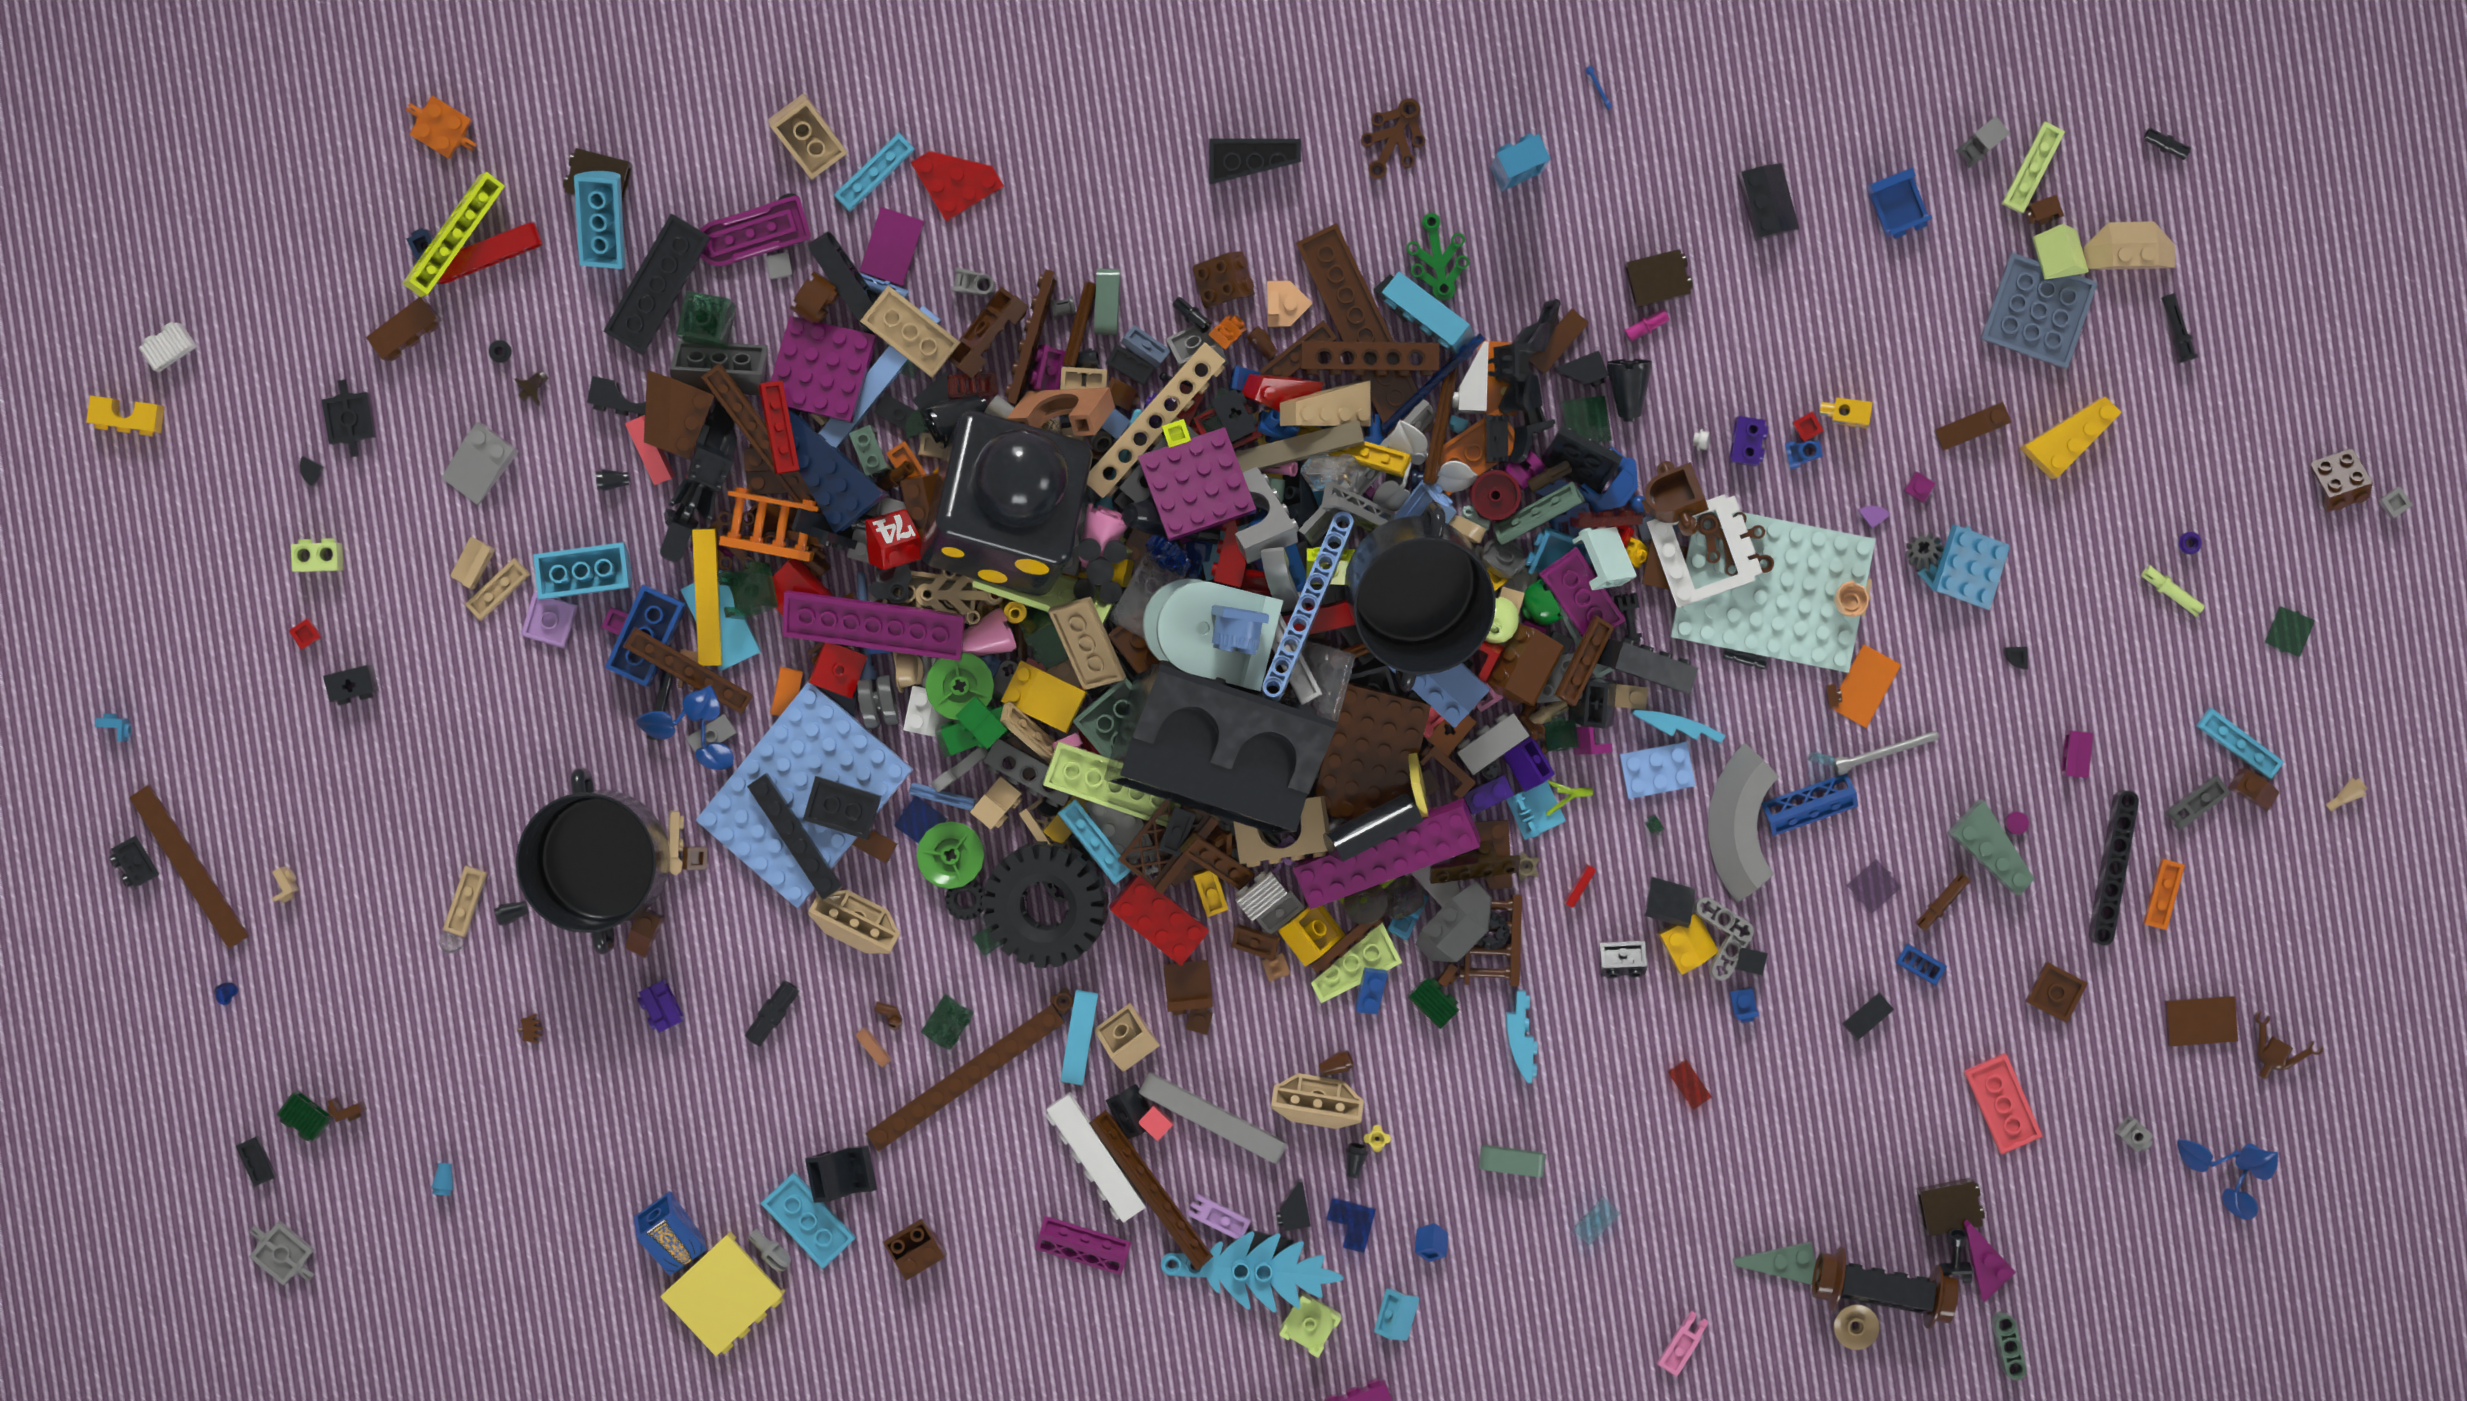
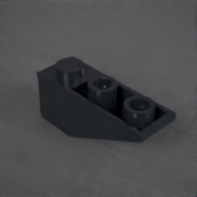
M1303 460L1296 461L1298 471L1295 476L1283 475V480H1286L1283 496L1284 504L1289 511V518L1295 519L1299 529L1319 509Z

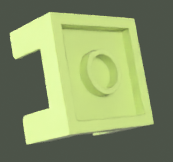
M1301 1291L1298 1296L1301 1307L1297 1309L1292 1306L1279 1328V1335L1287 1340L1291 1338L1308 1348L1310 1354L1319 1358L1324 1349L1325 1341L1333 1328L1338 1326L1341 1314Z

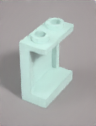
M1601 526L1594 530L1586 528L1578 533L1579 536L1572 540L1574 545L1585 544L1598 576L1589 582L1592 590L1622 586L1637 576L1616 527L1606 528V526Z

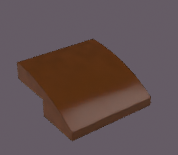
M1651 539L1641 584L1671 590L1653 539ZM1680 546L1684 560H1686L1688 547Z

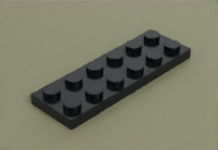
M671 213L603 332L639 354L644 355L712 237Z

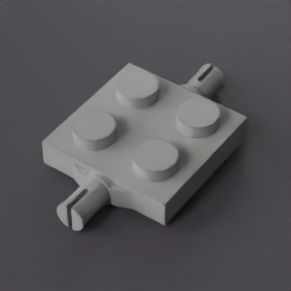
M277 1222L272 1230L264 1233L256 1225L251 1228L249 1233L258 1239L259 1242L249 1258L283 1286L296 1274L301 1275L307 1282L315 1275L304 1266L308 1257L315 1249L283 1222Z

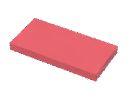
M2006 1053L1963 1071L2001 1155L2043 1137Z

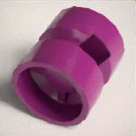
M1529 450L1527 458L1522 463L1515 464L1510 462L1503 471L1511 474L1517 480L1520 489L1524 490L1528 486L1527 480L1541 474L1546 466ZM1527 465L1529 469L1526 471L1523 466Z

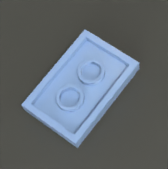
M1687 741L1619 754L1628 799L1695 786Z

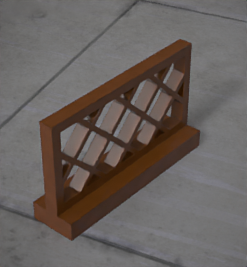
M1165 799L1118 858V861L1138 876L1140 875L1154 886V889L1160 894H1163L1190 859L1181 852L1180 857L1172 855L1170 859L1160 860L1159 849L1157 848L1159 845L1157 832H1162L1165 828L1156 829L1155 820L1161 815H1168L1169 820L1172 811H1170V801ZM1193 808L1186 809L1188 811H1197L1203 815L1198 823L1192 825L1194 828L1189 833L1187 839L1193 832L1206 839L1219 822L1206 812ZM1154 833L1155 845L1142 847L1141 838L1143 835ZM1156 848L1157 861L1144 862L1143 850ZM1140 851L1141 863L1131 864L1125 858L1130 852ZM1158 864V874L1152 880L1145 875L1144 866ZM1142 866V872L1138 870L1136 867Z

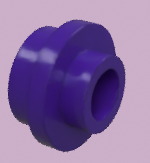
M2185 532L2178 540L2179 549L2185 554L2197 553L2202 545L2200 536L2195 532ZM2187 539L2192 540L2193 544L2191 547H2187Z

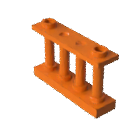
M735 487V491H728L727 495L735 496L736 500L731 530L727 535L720 536L719 545L808 562L813 561L814 552L808 551L807 534L799 532L798 543L795 544L794 548L786 547L784 539L790 507L819 512L821 509L819 506H816V501L803 499L802 503L766 497L750 494L749 489ZM745 499L758 501L753 536H750V540L741 538V534H739ZM767 503L781 505L776 537L772 544L764 543V538H762Z

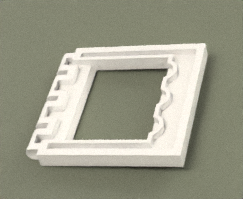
M1725 494L1707 500L1709 510L1693 516L1695 518L1716 510L1739 573L1701 588H1694L1672 525H1676L1678 522L1664 523L1657 519L1647 522L1677 608L1756 581L1754 576L1763 573L1758 558L1748 560V556L1756 553L1750 536L1743 539L1740 538V535L1747 533L1748 530L1742 515L1734 518L1732 516L1733 513L1740 511L1735 496L1726 498Z

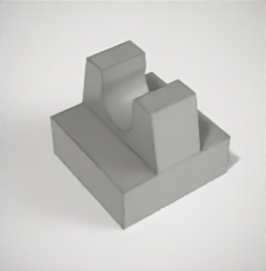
M2396 487L2379 499L2381 507L2388 513L2391 519L2413 506L2401 487Z

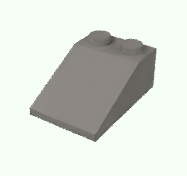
M477 422L461 443L441 478L475 504L479 505L518 454L519 450L486 425Z

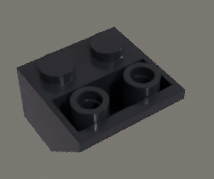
M1590 677L1583 690V697L1578 700L1576 706L1569 705L1568 721L1586 727L1602 729L1613 726L1617 680Z

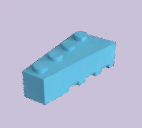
M1400 271L1382 292L1386 298L1384 302L1393 310L1396 307L1399 308L1406 320L1410 323L1415 322L1420 326L1419 329L1429 337H1434L1443 348L1449 349L1457 357L1475 336L1469 323Z

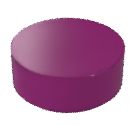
M2014 811L2006 816L2005 827L2010 833L2022 834L2028 829L2029 820L2024 813Z

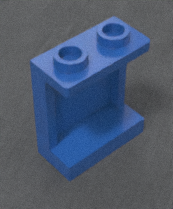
M1913 167L1866 187L1886 238L1893 236L1894 239L1900 238L1907 234L1906 230L1913 227L1915 231L1927 227V222L1933 219L1931 214L1928 215L1915 183L1914 177L1916 174Z

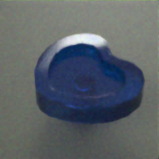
M232 982L222 983L214 989V996L221 1005H228L232 1001V997L238 993V987Z

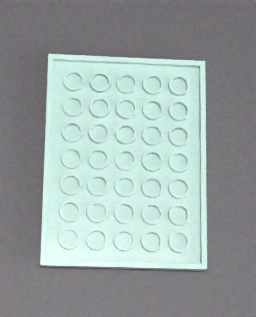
M1716 510L1709 512L1718 518ZM1744 513L1747 517L1745 523L1747 529H1751L1756 525L1764 527V537L1761 539H1750L1757 554L1769 555L1773 558V569L1770 572L1754 576L1756 581L1680 608L1676 606L1670 637L1849 673L1860 615L1849 617L1840 613L1834 603L1835 592L1843 583L1851 580L1864 586L1866 590L1876 539ZM1706 520L1704 522V527L1706 529H1709L1711 527V522ZM1756 528L1754 534L1756 536L1761 535V529ZM1698 530L1690 536L1685 560L1695 589L1732 577L1724 572L1726 560L1722 540L1715 536L1716 550L1720 553V560L1717 563H1709L1706 560V553L1708 551L1705 535L1700 534ZM1711 552L1709 555L1712 561H1715L1717 558L1714 552ZM1762 559L1759 564L1761 568H1765L1767 562ZM1730 565L1728 567V572L1730 574H1733L1735 572V567L1733 565Z

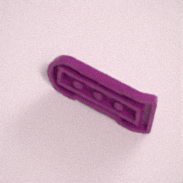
M798 196L787 197L705 224L700 230L712 238L701 258L713 266H727L810 239L811 234L800 198Z

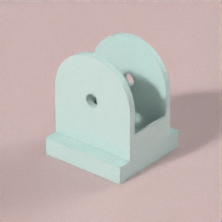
M1178 579L1161 587L1149 600L1143 616L1144 638L1149 650L1159 661H1169L1180 670L1214 680L1220 677L1225 679L1226 683L1261 691L1283 600L1198 579ZM1219 605L1245 609L1269 615L1268 624L1262 623L1259 648L1256 650L1255 655L1235 651L1236 647L1233 648V652L1213 648L1212 637L1216 615L1211 614L1212 606Z

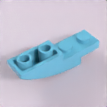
M1515 990L1514 1012H1505L1507 1038L1519 1071L1527 1083H1532V1077L1536 1078L1537 1064H1533V1055H1537L1538 1044L1537 1041H1534L1532 1035H1525V1032H1529V1018H1525V1010L1530 1008V996L1526 995L1525 990Z

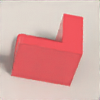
M1155 1104L1139 1120V1124L1157 1141L1174 1123Z

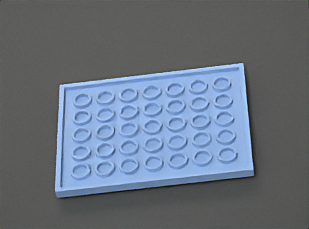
M807 683L702 811L696 821L798 909L815 888L747 786L765 773H768L832 869L857 837L803 820L815 776L882 795L878 813L912 772L913 768L819 687Z

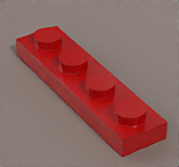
M783 380L760 383L758 386L775 474L797 472L800 469Z

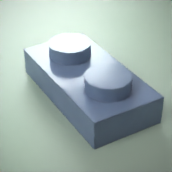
M1135 325L1131 327L1120 342L1157 369L1171 352L1170 349Z

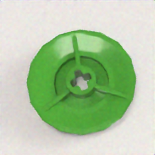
M963 652L960 661L938 659L927 674L925 688L928 700L937 712L947 718L959 720L956 715L975 696L986 706L989 704L993 695L994 682L992 673L983 660L971 653ZM958 679L966 683V686L963 687V692L954 689Z
M950 821L937 824L925 833L919 842L916 856L918 867L926 880L937 887L953 889L963 887L975 879L982 869L985 855L982 841L974 830L965 824ZM954 850V854L957 856L956 859L948 861L946 853H951Z

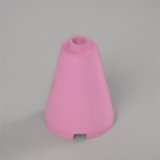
M1089 503L1086 509L1081 541L1086 538L1097 540L1101 546L1099 556L1104 557L1105 545L1112 540L1119 541L1128 527L1121 519L1122 514L1098 505L1097 509L1092 508L1093 503ZM1079 556L1078 559L1082 562L1081 565L1086 568L1089 561H1085Z
M1001 608L993 610L980 619L978 623L964 630L963 652L971 653L978 657L1016 650L1015 639Z

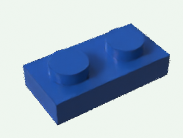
M1364 967L1354 1007L1356 1012L1378 1015L1388 975L1386 970Z

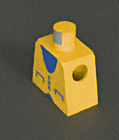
M1836 398L1835 403L1821 402L1819 415L1833 417L1832 423L1869 429L1873 402ZM1842 408H1846L1849 410V414L1841 415L1839 411Z

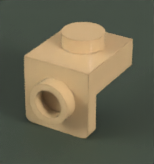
M286 866L274 870L272 873L283 892L274 896L272 900L273 902L281 900L282 903H285L294 898L293 893L299 890L295 883L296 876Z

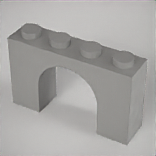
M1258 467L1243 472L1255 507L1266 510L1268 515L1258 524L1235 533L1238 549L1247 563L1262 558L1261 549L1285 548L1298 542L1296 532L1299 531V527L1295 519L1289 518V511L1286 505L1279 502L1280 498L1276 489L1270 488L1267 475L1265 473L1262 474Z

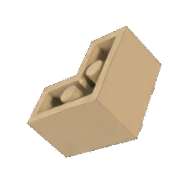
M1000 776L970 813L989 829H993L995 826L999 828L1008 818L1006 815L1007 811L1010 808L1015 810L1023 799L1020 796L1023 792L1006 780L1004 776Z

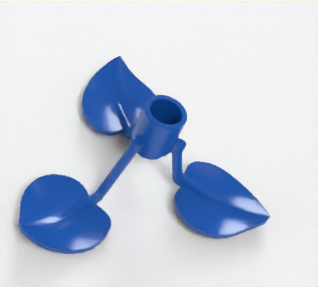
M711 685L686 695L682 702L683 710L674 721H672V716L669 713L662 711L649 712L636 719V724L646 734L656 739L672 737L675 734L674 726L681 721L685 714H687L690 720H700L702 748H698L695 752L699 763L713 770H725L734 765L733 752L727 745L719 742H712L707 745L705 741V720H714L720 714V703Z
M2178 1139L2177 1146L2182 1160L2189 1168L2198 1172H2206L2209 1166L2214 1167L2235 1157L2236 1165L2244 1171L2235 1190L2226 1188L2223 1191L2222 1200L2226 1208L2235 1216L2244 1220L2253 1219L2258 1214V1203L2247 1192H2240V1187L2249 1170L2258 1179H2271L2277 1170L2278 1152L2262 1150L2254 1144L2248 1143L2240 1152L2235 1150L2230 1155L2217 1161H2212L2213 1154L2206 1147L2186 1139Z

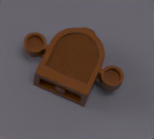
M1663 461L1657 466L1658 475L1652 478L1646 486V499L1641 501L1646 514L1651 512L1655 519L1664 523L1678 522L1680 532L1685 536H1691L1698 530L1696 519L1693 516L1709 510L1705 496L1691 462L1675 468L1672 462Z

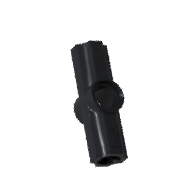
M784 979L771 999H768L757 1014L758 1017L744 1036L750 1042L760 1047L773 1028H776L787 1013L786 1010L797 997L800 990Z

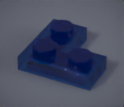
M1335 1197L1331 1198L1326 1220L1347 1225L1342 1248L1365 1253L1376 1208Z

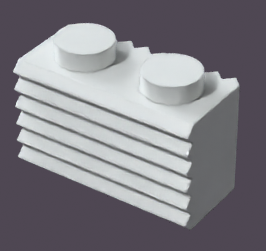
M170 322L161 328V333L156 336L150 335L142 341L143 345L139 349L154 371L161 372L197 347L187 330L180 323Z
M1265 871L1261 872L1254 878L1256 883L1251 887L1245 885L1236 892L1238 897L1235 901L1251 921L1255 920L1287 894L1285 888L1271 871L1267 874Z

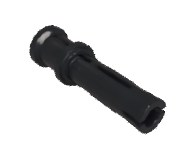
M2176 293L2161 297L2174 336L2172 344L2176 346L2180 358L2178 360L2179 364L2198 358L2199 355L2195 353L2191 341L2193 336L2187 332Z

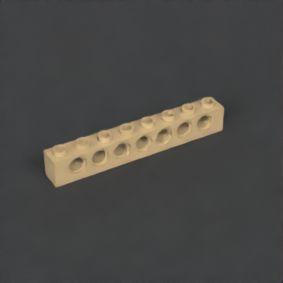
M1204 342L1090 470L1087 485L1102 498L1106 495L1110 498L1118 489L1115 484L1121 478L1125 481L1134 471L1131 466L1136 461L1139 462L1138 456L1148 453L1146 451L1151 444L1156 446L1164 437L1161 434L1163 432L1162 426L1179 420L1177 417L1182 409L1186 412L1195 402L1192 400L1197 392L1202 394L1210 384L1207 381L1212 375L1217 377L1224 370L1225 366L1222 364L1226 360ZM1202 363L1206 365L1208 371L1204 377L1196 375L1195 367L1197 364ZM1182 381H1189L1192 384V391L1189 394H1183L1180 391L1179 386ZM1173 398L1176 400L1177 407L1174 411H1167L1165 409L1164 402L1166 399ZM1158 415L1161 418L1162 424L1159 428L1154 429L1149 425L1151 416ZM1138 432L1144 433L1147 438L1146 443L1142 446L1136 445L1133 440L1134 435ZM1126 449L1130 451L1131 459L1129 462H1120L1118 454L1121 450ZM1106 467H1113L1116 470L1114 479L1107 480L1103 477V470Z

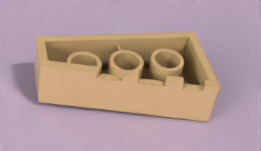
M1370 380L1353 381L1342 386H1336L1328 390L1280 403V426L1335 427L1358 420L1360 426H1371Z

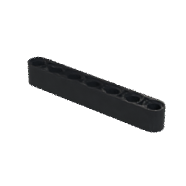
M2129 790L2117 791L2113 796L2090 921L2089 938L2093 943L2102 946L2111 944L2115 937L2138 811L2139 798L2135 792ZM2127 794L2130 797V803L2124 807L2121 800ZM2124 817L2126 825L2120 829L2117 822L2119 818ZM2117 839H2120L2122 842V847L2119 851H2115L2113 847ZM2115 861L2118 865V869L2115 873L2112 874L2109 870V866L2112 862ZM2112 884L2114 892L2112 895L2107 896L2105 893L2106 886ZM2107 906L2110 909V914L2108 917L2103 918L2101 911ZM2100 929H2104L2106 936L2103 940L2099 941L2097 933Z

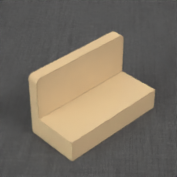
M470 537L451 573V577L461 582L462 585L475 589L495 548L474 537Z

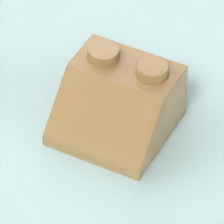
M1131 1003L1094 1029L1110 1058L1123 1072L1160 1046L1149 1027Z

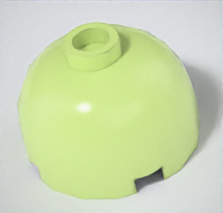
M1504 597L1496 598L1493 624L1485 641L1496 644L1506 642L1516 632L1519 622L1518 610L1510 600Z

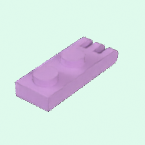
M1196 1193L1194 1198L1202 1203L1200 1205L1192 1201L1190 1206L1198 1211L1195 1213L1192 1210H1188L1186 1213L1188 1216L1235 1239H1239L1245 1234L1251 1222L1250 1219Z

